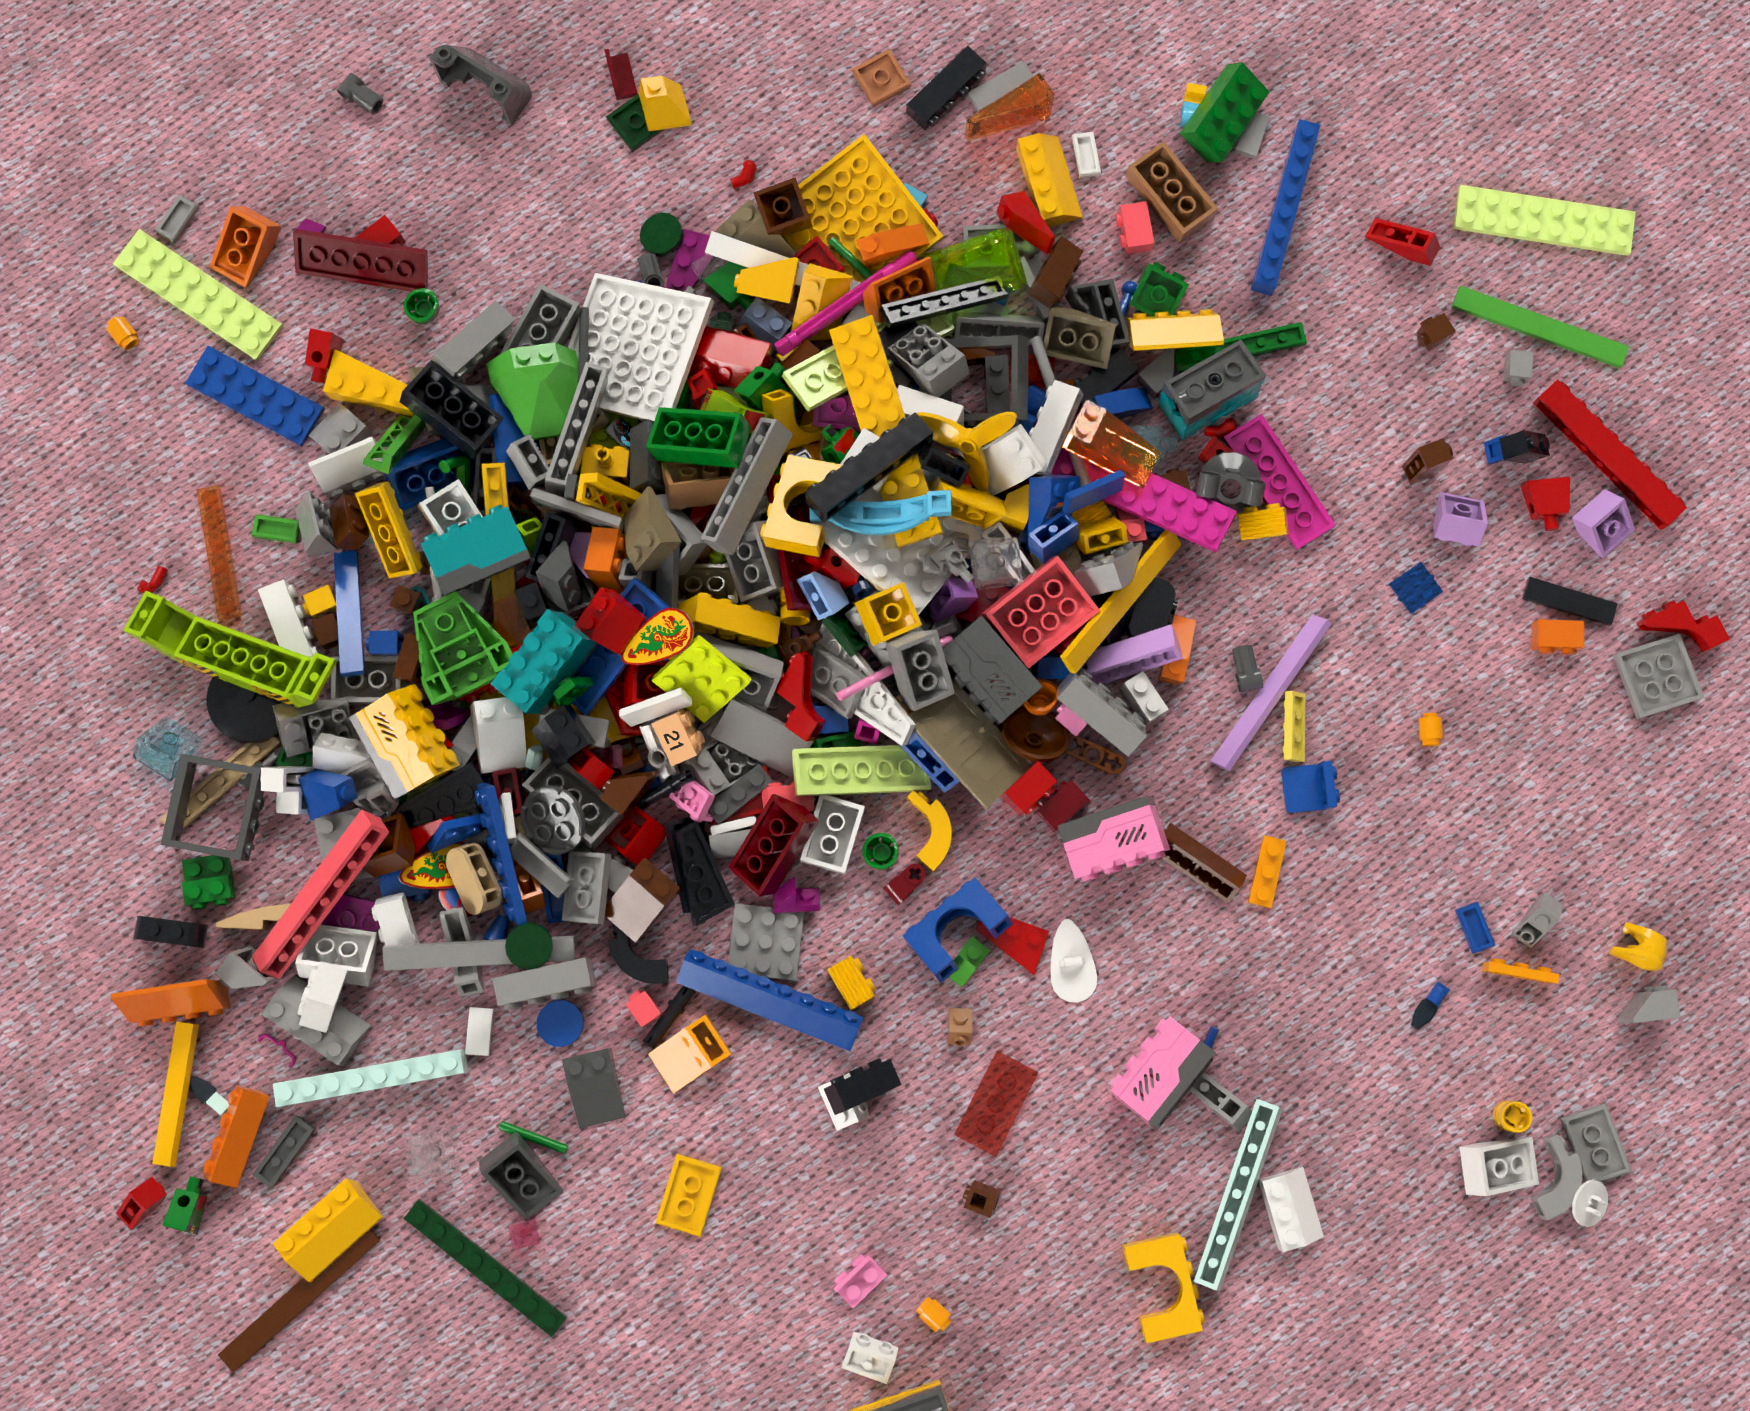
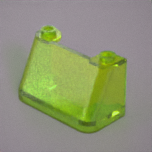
M1007 227L922 255L923 259L928 256L931 257L936 291L996 276L1000 277L1005 288H1009L1010 292L1023 288L1022 284L1027 283L1013 232Z

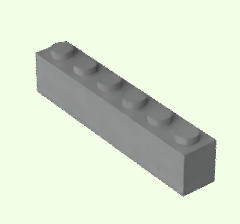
M588 362L585 363L545 478L546 492L564 497L568 474H577L608 384V368Z
M760 418L744 450L740 466L735 468L700 538L717 552L729 555L734 554L793 436V433L778 420Z

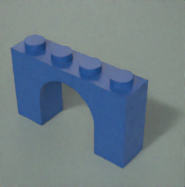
M975 877L971 881L965 882L955 894L945 898L939 907L929 911L923 920L916 925H912L903 935L909 946L940 983L959 969L941 945L942 932L950 921L962 916L976 918L995 939L1013 925L1008 914Z

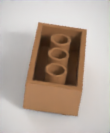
M1164 141L1128 166L1125 177L1141 197L1147 201L1149 207L1179 244L1215 218L1218 207Z

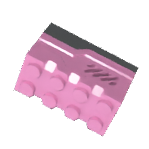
M1144 796L1057 825L1074 878L1082 879L1083 882L1100 878L1099 873L1104 872L1105 875L1119 872L1122 870L1121 866L1125 864L1127 868L1143 864V858L1146 857L1149 860L1166 856L1165 851L1170 850L1154 799L1151 796Z
M1170 1016L1167 1020L1163 1018L1155 1027V1033L1157 1034L1153 1039L1147 1037L1140 1046L1141 1054L1138 1057L1133 1055L1125 1065L1126 1073L1123 1076L1118 1074L1110 1084L1112 1095L1156 1131H1158L1212 1063L1216 1055L1215 1051Z

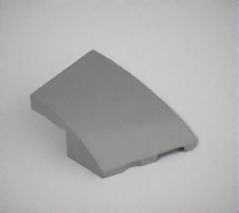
M371 757L340 773L341 775L352 777L358 797L353 802L358 807L380 817V819L392 816L399 804V798L394 800Z

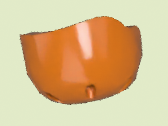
M1036 678L1043 687L1037 691L1039 694L1035 693L1023 704L1026 710L1034 715H1047L1055 709L1058 703L1057 686L1051 681Z

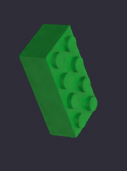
M1243 62L1227 64L1179 134L1206 162H1222L1269 94V90Z
M659 407L646 449L656 461L739 468L751 426L741 413Z

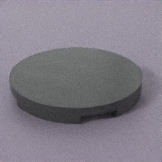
M552 785L542 786L532 791L521 807L520 818L523 831L529 840L531 839L542 849V852L551 855L565 854L581 842L585 833L584 813L576 798L565 789Z

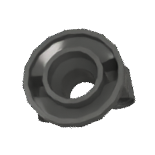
M1222 452L1212 456L1202 466L1198 476L1196 495L1209 498L1240 513L1243 511V508L1250 507L1251 505H1262L1266 482L1262 481L1256 464L1248 456L1238 452ZM1225 480H1237L1241 485L1240 491L1234 496L1223 495L1221 493V485Z

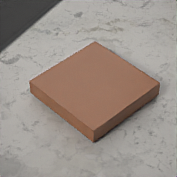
M890 49L852 69L853 75L873 107L911 87L910 81Z

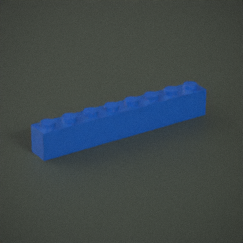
M1299 119L1294 129L1250 288L1251 291L1272 296L1276 289L1320 124Z
M689 949L676 980L678 984L848 1051L852 1049L863 1020L862 1016L853 1011L841 1009L833 1003L821 1001L807 993L803 994L787 985L775 983L767 977L755 975L744 968H737L727 964L724 960L709 957L697 950Z

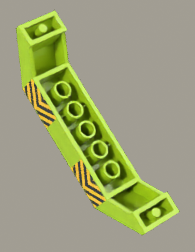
M145 591L123 629L125 633L186 667L296 708L316 702L337 663L335 659L316 652L313 656L308 657L197 617L166 600L164 597Z

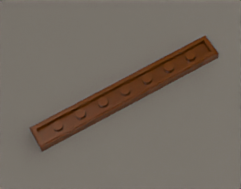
M370 1229L311 1283L302 1278L226 1346L218 1356L234 1373L380 1242L381 1239Z

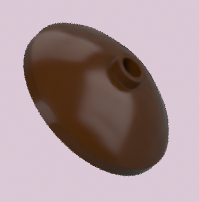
M1020 707L1009 715L1002 725V735L1010 749L1019 756L1031 761L1048 762L1056 760L1064 755L1070 744L1069 730L1055 719L1057 715L1053 712L1038 716L1028 712L1025 707Z

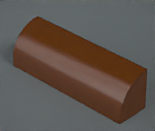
M1169 823L1164 832L1170 850L1165 851L1166 856L1161 858L1229 904L1241 889L1247 875L1172 823Z

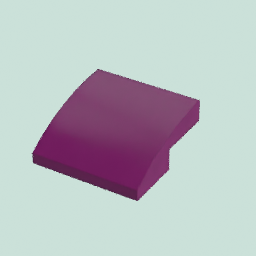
M429 698L421 701L424 708L432 711L434 715L433 724L436 728L447 730L468 720L471 715V711L468 708L452 707V701L432 705Z

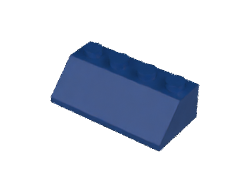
M499 394L489 395L490 407L504 417V420L494 432L497 463L505 462L506 483L508 486L514 484L520 490H529L506 452L511 443L525 436L514 421L509 409L502 403ZM534 440L536 447H539L538 450L541 451L540 440Z
M446 438L406 452L389 475L383 473L385 480L389 481L390 486L395 492L399 508L404 511L426 499V487L434 486L436 493L437 490L457 480L456 468H452L449 473H444L439 468V462L466 454ZM476 456L473 460L469 457L471 484L474 483Z

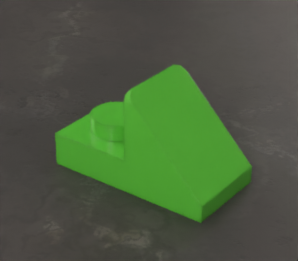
M972 936L955 957L954 962L959 969L950 975L949 978L963 987L990 950Z

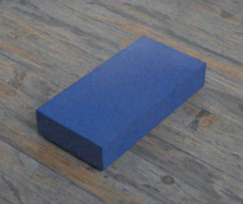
M1478 902L1455 910L1472 954L1496 946Z

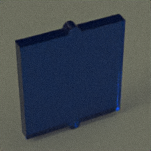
M1419 562L1389 583L1392 590L1398 596L1397 600L1404 604L1410 614L1443 592L1434 580V575L1428 572L1422 562Z

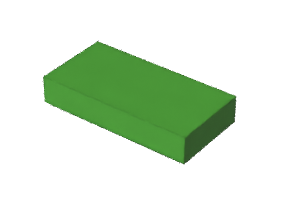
M255 514L251 536L253 538L297 544L300 528L298 520Z

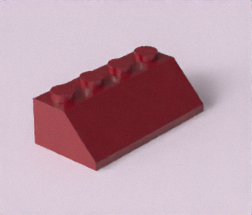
M772 794L728 868L759 897L775 894L820 821L804 806L779 795Z

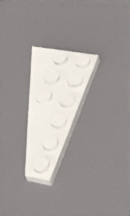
M822 623L819 631L822 633L823 638L815 644H820L867 677L875 673L859 652L850 657ZM881 680L865 688L854 714L901 746L907 745L916 724Z

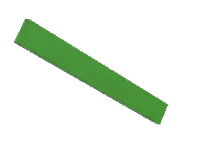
M1459 286L1451 307L1619 369L1623 366L1629 349L1627 345L1463 286Z

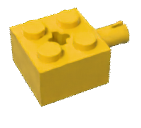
M592 444L590 447L585 448L582 457L581 474L600 473L620 484L629 486L630 451L620 446L608 449L601 445Z

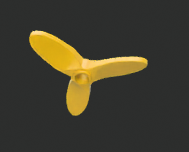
M925 412L917 413L933 431L934 441L945 446L958 448L963 453L964 459L971 466L968 474L972 483L979 491H987L990 478L982 446L1011 429L1016 422L1017 414L1015 412L1000 413L984 420L974 428L966 429L957 422L939 415Z

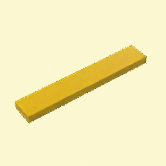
M176 1021L152 1164L176 1167L199 1024Z

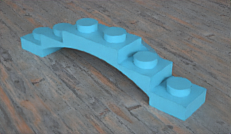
M951 490L927 491L925 495L903 500L883 502L853 501L826 522H832L844 529L861 534L889 535L912 529L924 521H929V517L952 516ZM810 508V521L822 522Z

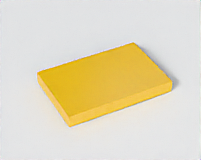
M677 1153L656 1224L701 1237L722 1167Z

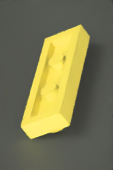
M1285 691V722L1283 724L1284 760L1305 762L1306 694L1296 691Z

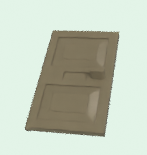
M951 677L955 694L913 711L909 714V717L916 724L914 731L984 809L988 810L990 805L1031 767V764L1010 749L1003 738L1002 732L990 720L988 721L983 715L984 712L978 706H975L969 699L968 694Z

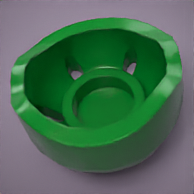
M426 288L416 289L409 293L403 304L405 314L417 324L432 322L440 310L439 301L435 293Z
M876 833L865 841L862 855L869 866L877 870H886L893 867L897 862L899 847L894 838L889 834Z

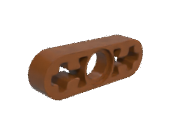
M1070 735V742L1076 740L1078 747L1082 748L1083 743L1088 746L1083 751V757L1078 755L1081 752L1078 749H1073V751L1067 749L1066 755L1110 775H1118L1124 770L1125 760L1121 755L1082 737ZM1088 750H1098L1100 753L1099 760L1090 761L1087 757ZM1104 753L1109 755L1106 758L1109 761L1118 759L1120 768L1111 770V765L1107 762H1104V766L1099 765L1104 758Z

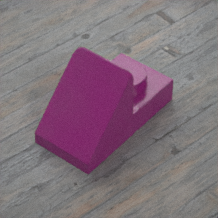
M792 877L773 894L774 913L820 911L819 887L796 888L795 877Z

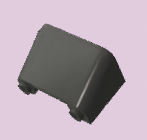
M441 45L429 58L439 81L448 87L454 81H460L464 84L469 76L487 85L491 97L502 107V120L511 126L532 97L530 86L525 81L470 48Z

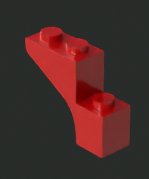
M1672 600L1662 605L1663 610L1657 613L1653 609L1641 615L1643 620L1636 623L1639 629L1643 631L1685 634L1696 642L1701 652L1730 640L1718 615L1712 618L1705 615L1694 620L1684 600L1677 604Z
M799 652L794 654L789 660V668L786 673L781 675L775 692L796 707L787 715L788 721L785 727L805 742L816 740L826 720L815 711L811 702L813 657L808 652Z

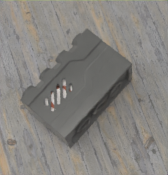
M982 616L943 648L948 670L950 669L955 674L952 679L961 689L964 686L970 692L968 695L969 699L975 706L981 704L986 710L983 715L988 721L996 722L997 725L1003 722L1043 687Z

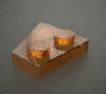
M516 594L494 602L492 628L509 646L522 642L532 632L524 617Z

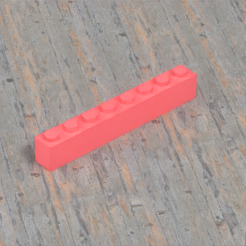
M361 809L253 954L252 958L260 973L276 979L282 977L389 834L380 817Z

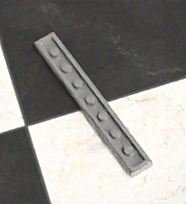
M574 936L552 937L553 949L551 957L547 962L575 960ZM507 939L384 945L382 948L384 971L513 963H511L506 955L505 944Z

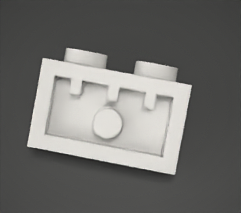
M853 1332L842 1368L887 1384L896 1360L898 1347L893 1346L889 1342H882L871 1338L867 1334Z

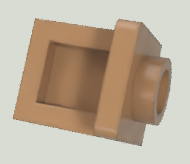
M949 1008L948 1044L956 1046L971 1045L972 1009Z

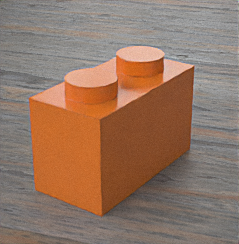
M1538 619L1532 623V650H1539V654H1553L1554 651H1562V655H1575L1576 652L1584 648V621Z

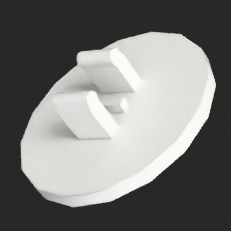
M1596 1180L1586 1181L1575 1193L1572 1202V1213L1579 1225L1585 1227L1594 1226L1604 1216L1608 1206V1193L1602 1182Z

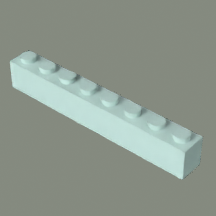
M465 1049L274 1083L273 1090L276 1107H283L469 1073Z
M1256 1099L1194 1282L1213 1290L1221 1291L1283 1111L1278 1106Z

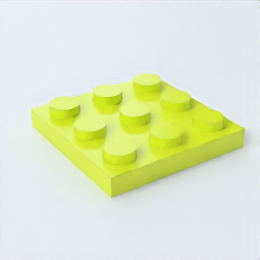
M698 635L684 652L672 658L653 676L652 682L666 693L682 688L692 698V705L686 707V709L690 710L693 715L705 723L751 682V677Z

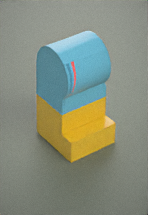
M1193 83L1187 84L1181 111L1180 127L1186 125L1205 97L1207 86Z

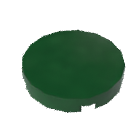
M670 213L654 214L642 225L639 234L640 242L648 253L656 254L659 257L667 256L666 254L676 251L682 243L684 236L682 225Z
M521 923L514 927L507 936L505 944L506 955L511 963L519 968L526 970L539 968L551 957L553 949L552 936L545 927L537 923Z

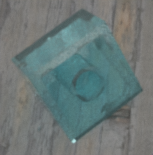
M165 716L136 739L132 758L167 780L172 781L176 777L181 753L194 756L204 739L168 716Z

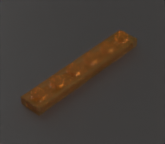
M216 485L196 489L217 618L221 621L241 617L242 610L221 486Z

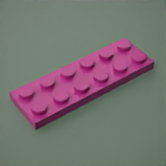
M1262 414L1223 437L1227 447L1234 452L1248 456L1256 464L1262 481L1266 482L1263 496L1265 504L1280 503V507L1286 508L1289 531L1287 537L1296 550H1299L1336 526Z

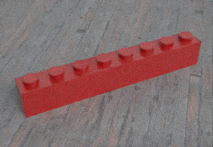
M1557 379L1533 402L1660 530L1669 526L1687 509L1681 497L1673 494L1667 488V484L1662 479L1657 478L1651 472V468L1646 463L1641 462L1635 456L1634 451L1630 447L1625 446L1619 440L1618 435L1603 424L1599 416L1592 414L1586 408L1587 406L1583 400L1576 398L1570 392V388L1565 383Z

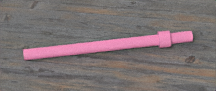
M950 635L940 639L942 648L953 641ZM892 665L837 692L838 699L842 701L894 674Z

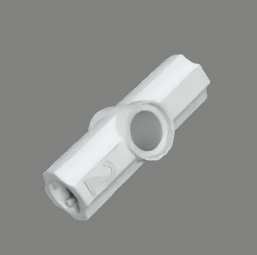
M653 719L641 724L639 728L649 750L648 761L660 772L659 778L662 783L666 777L676 775L680 771L677 764L671 766L652 726V723L657 719Z

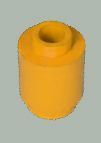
M115 316L108 321L106 330L120 348L127 351L140 342L138 333L125 317Z
M1424 713L1423 717L1418 719L1419 740L1422 741V746H1440L1441 740H1443L1442 717H1437V713Z
M929 1296L916 1310L920 1314L919 1318L934 1332H937L938 1329L943 1332L951 1323L949 1319L951 1313L936 1299L932 1300Z

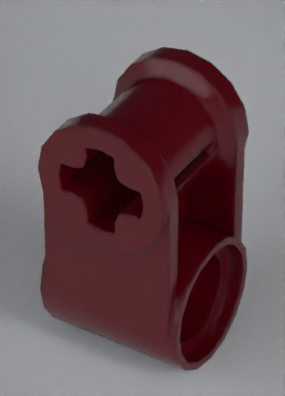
M919 864L909 865L903 872L894 877L883 890L899 906L925 879L924 868ZM910 869H920L919 876L921 878L919 880L915 878L911 880L909 878L911 875Z

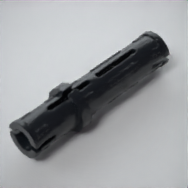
M685 768L676 775H669L664 782L647 791L637 803V806L644 802L639 808L645 810L665 796L677 793L681 790L682 786L694 781V773L691 772L686 775L691 769Z
M682 986L674 999L669 1000V1006L642 1041L652 1049H655L680 1013L683 1014L685 1011L684 1007L696 991Z

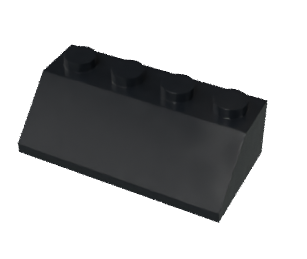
M432 360L401 393V404L472 460L487 444L504 420V417Z

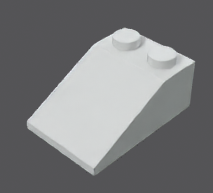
M1019 424L982 448L990 478L987 491L991 492L993 496L1029 478L1043 469L1046 460L1022 424Z
M506 697L474 701L470 705L481 774L514 767L517 769L526 768L527 754L523 711Z
M1532 1137L1482 1142L1459 1147L1466 1195L1490 1196L1539 1185Z

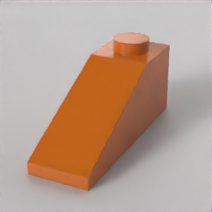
M922 223L877 232L856 240L867 268L899 257L907 251L912 252L930 245Z
M1177 615L1173 616L1172 626L1176 632L1183 659L1161 665L1159 681L1178 686L1184 682L1196 620Z

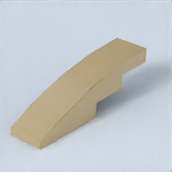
M291 904L267 906L242 912L216 922V927L269 930V921H279Z

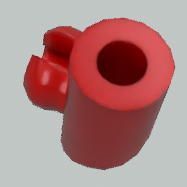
M746 160L743 163L741 175L730 179L733 189L753 182L757 166L752 160Z
M1227 418L1219 427L1207 426L1205 427L1204 435L1209 437L1214 435L1218 439H1223L1224 436L1237 429L1236 420L1234 418Z
M157 566L150 582L142 580L137 590L145 593V591L153 593L162 585L168 570L162 566Z

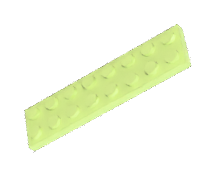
M1460 185L1458 187L1453 229L1629 256L1632 249L1636 212Z
M140 229L113 263L115 267L256 361L260 359L284 327L280 322Z
M945 314L916 322L918 325L923 322L942 338L952 334L955 330V327ZM885 321L882 323L876 322L878 332L887 326ZM834 345L784 371L782 375L808 412L848 390ZM887 359V360H888V363H889V366H890V367L893 366V365H894V364H893V361L890 360V359Z

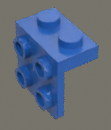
M1322 761L1315 765L1285 767L1281 770L1285 809L1288 813L1330 810L1338 807L1337 803L1340 802V793L1338 789H1335L1334 780H1337V770L1332 765V761Z

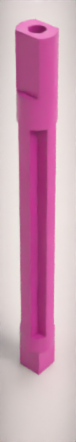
M907 251L774 344L777 352L782 356L786 355L798 347L806 338H811L864 301L863 292L872 282L917 262L916 255L911 251Z

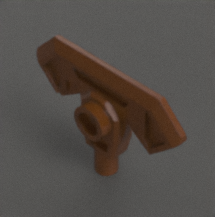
M780 623L778 644L775 646L787 669L789 668V660L794 654L799 652L810 653L816 647L815 643L821 640L823 635L818 630L811 635L805 634L792 639V627Z

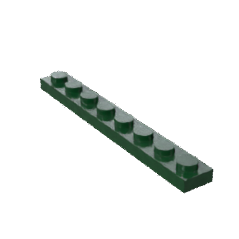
M421 1199L417 1200L403 1218L550 1337L556 1333L567 1318L564 1313Z

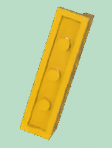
M600 473L580 474L576 501L621 517L624 523V514L641 493ZM587 487H589L592 495L589 499L585 498ZM603 494L607 501L605 506L602 505L600 496ZM617 502L620 503L622 508L620 513H618L615 506Z

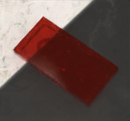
M996 1050L954 1135L996 1157L1039 1072Z

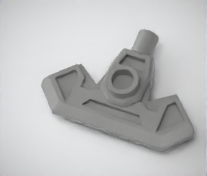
M956 531L951 533L923 556V570L927 573L941 575L944 566L955 576L958 577L960 575L966 583L970 582L974 577L967 570L969 566L961 553L969 552V535Z

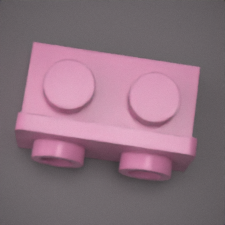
M696 780L682 786L681 790L677 793L670 794L669 797L676 802V806L681 810L687 811L691 819L700 823L702 821L712 822L714 817L708 813V810L715 796Z
M868 1253L865 1256L860 1254L851 1263L853 1268L847 1274L843 1271L834 1279L836 1285L833 1286V1289L852 1308L863 1300L888 1275Z

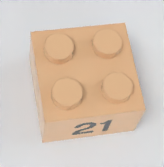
M686 708L663 715L652 723L671 766L697 756L705 747L703 744L705 743V738L700 730L697 731L694 725L695 717Z

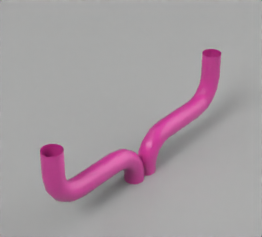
M268 1034L260 1036L257 1040L258 1042H261L266 1037L276 1045L282 1044V1050L292 1058L289 1067L291 1068L294 1065L296 1059L286 1049L287 1043L283 1040L278 1042Z

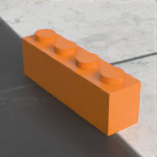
M236 1085L235 1090L230 1093L228 1098L229 1107L227 1112L221 1117L220 1132L212 1142V1154L210 1159L205 1162L203 1168V1177L209 1182L234 1188L238 1187L270 1097L263 1091Z

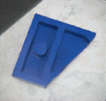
M480 814L442 822L427 845L430 853L446 848L467 837L479 834L483 827Z

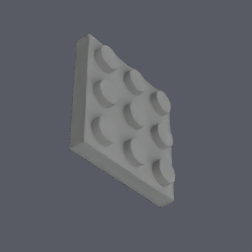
M1680 633L1613 655L1636 719L1704 698Z
M735 903L728 964L737 968H744L758 976L797 981L804 912L774 913L773 907Z

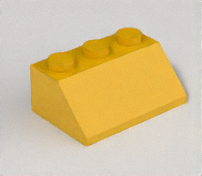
M810 263L803 274L791 331L848 293L853 276ZM844 315L808 340L832 339L829 330L841 326Z
M939 476L929 483L930 491L951 490L952 516L948 517L986 530L1006 515L1001 499L993 496L991 492L976 490L971 485L962 483L959 487Z

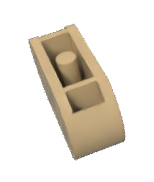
M469 843L451 849L446 857V867L465 910L472 915H477L497 908L501 903L502 890L483 848L477 843Z

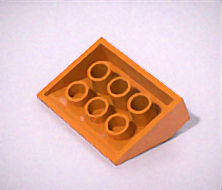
M203 979L110 994L112 1001L130 1023H138L139 1027L153 1025V1020L162 1019V1023L177 1021L176 1017L185 1016V1020L200 1018V1013L208 1012L209 1016L223 1014L224 1009H230L228 987L224 986L220 980Z

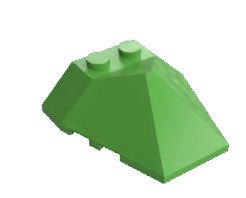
M553 342L510 348L486 363L492 388L494 391H497L502 399V403L509 409L524 436L532 435L531 439L534 440L560 437L578 386V358L576 351Z
M456 591L413 612L419 648V663L422 673L421 681L432 705L459 699L491 683L497 674L507 666L510 657L513 655L508 643Z

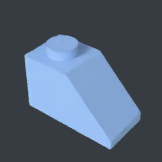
M813 571L796 579L818 620L835 614L850 603L839 582Z

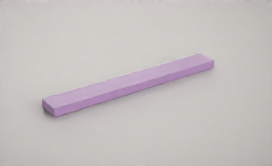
M1311 615L1263 684V688L1256 694L1211 759L1215 766L1227 771L1231 770L1331 626L1328 619Z

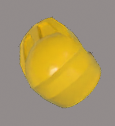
M1625 922L1623 932L1630 934L1639 945H1627L1626 948L1612 947L1609 954L1628 961L1643 970L1658 971L1663 969L1667 955V939L1651 929Z

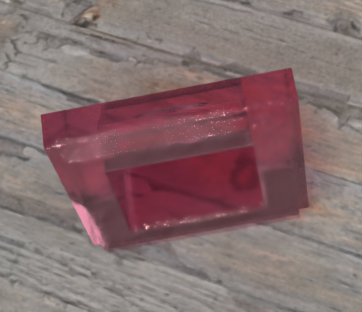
M535 1219L508 1226L512 1249H520L540 1243Z

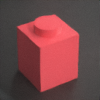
M638 990L628 997L630 1001L626 1006L642 1028L663 1014L648 991L641 992Z

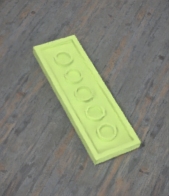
M900 745L792 750L795 796L931 790L930 777Z

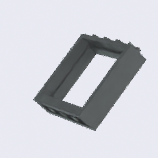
M1013 335L945 339L958 350L1012 347L1011 412L1017 414L1014 425H1019V421L1028 420V337ZM952 388L939 398L952 402ZM1000 413L964 414L965 426H977L979 422H983Z
M181 753L160 845L249 861L251 851L255 848L253 844L254 836L260 826L258 820L259 813L262 811L265 803L263 798L264 791H261V768ZM197 764L252 774L235 852L180 841Z

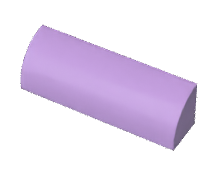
M1171 624L1096 649L1088 658L1087 667L1088 672L1092 676L1091 679L1096 684H1106L1183 659L1176 632Z

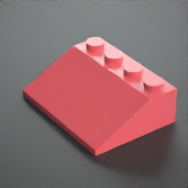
M1052 556L981 614L1005 644L1029 669L1096 615L1100 609L1058 556Z

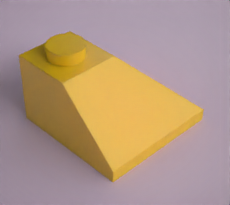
M664 76L640 79L639 97L648 131L692 125L680 84Z

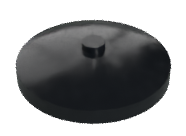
M212 677L207 691V709L212 722L219 731L231 739L242 743H261L279 735L273 705L283 702Z

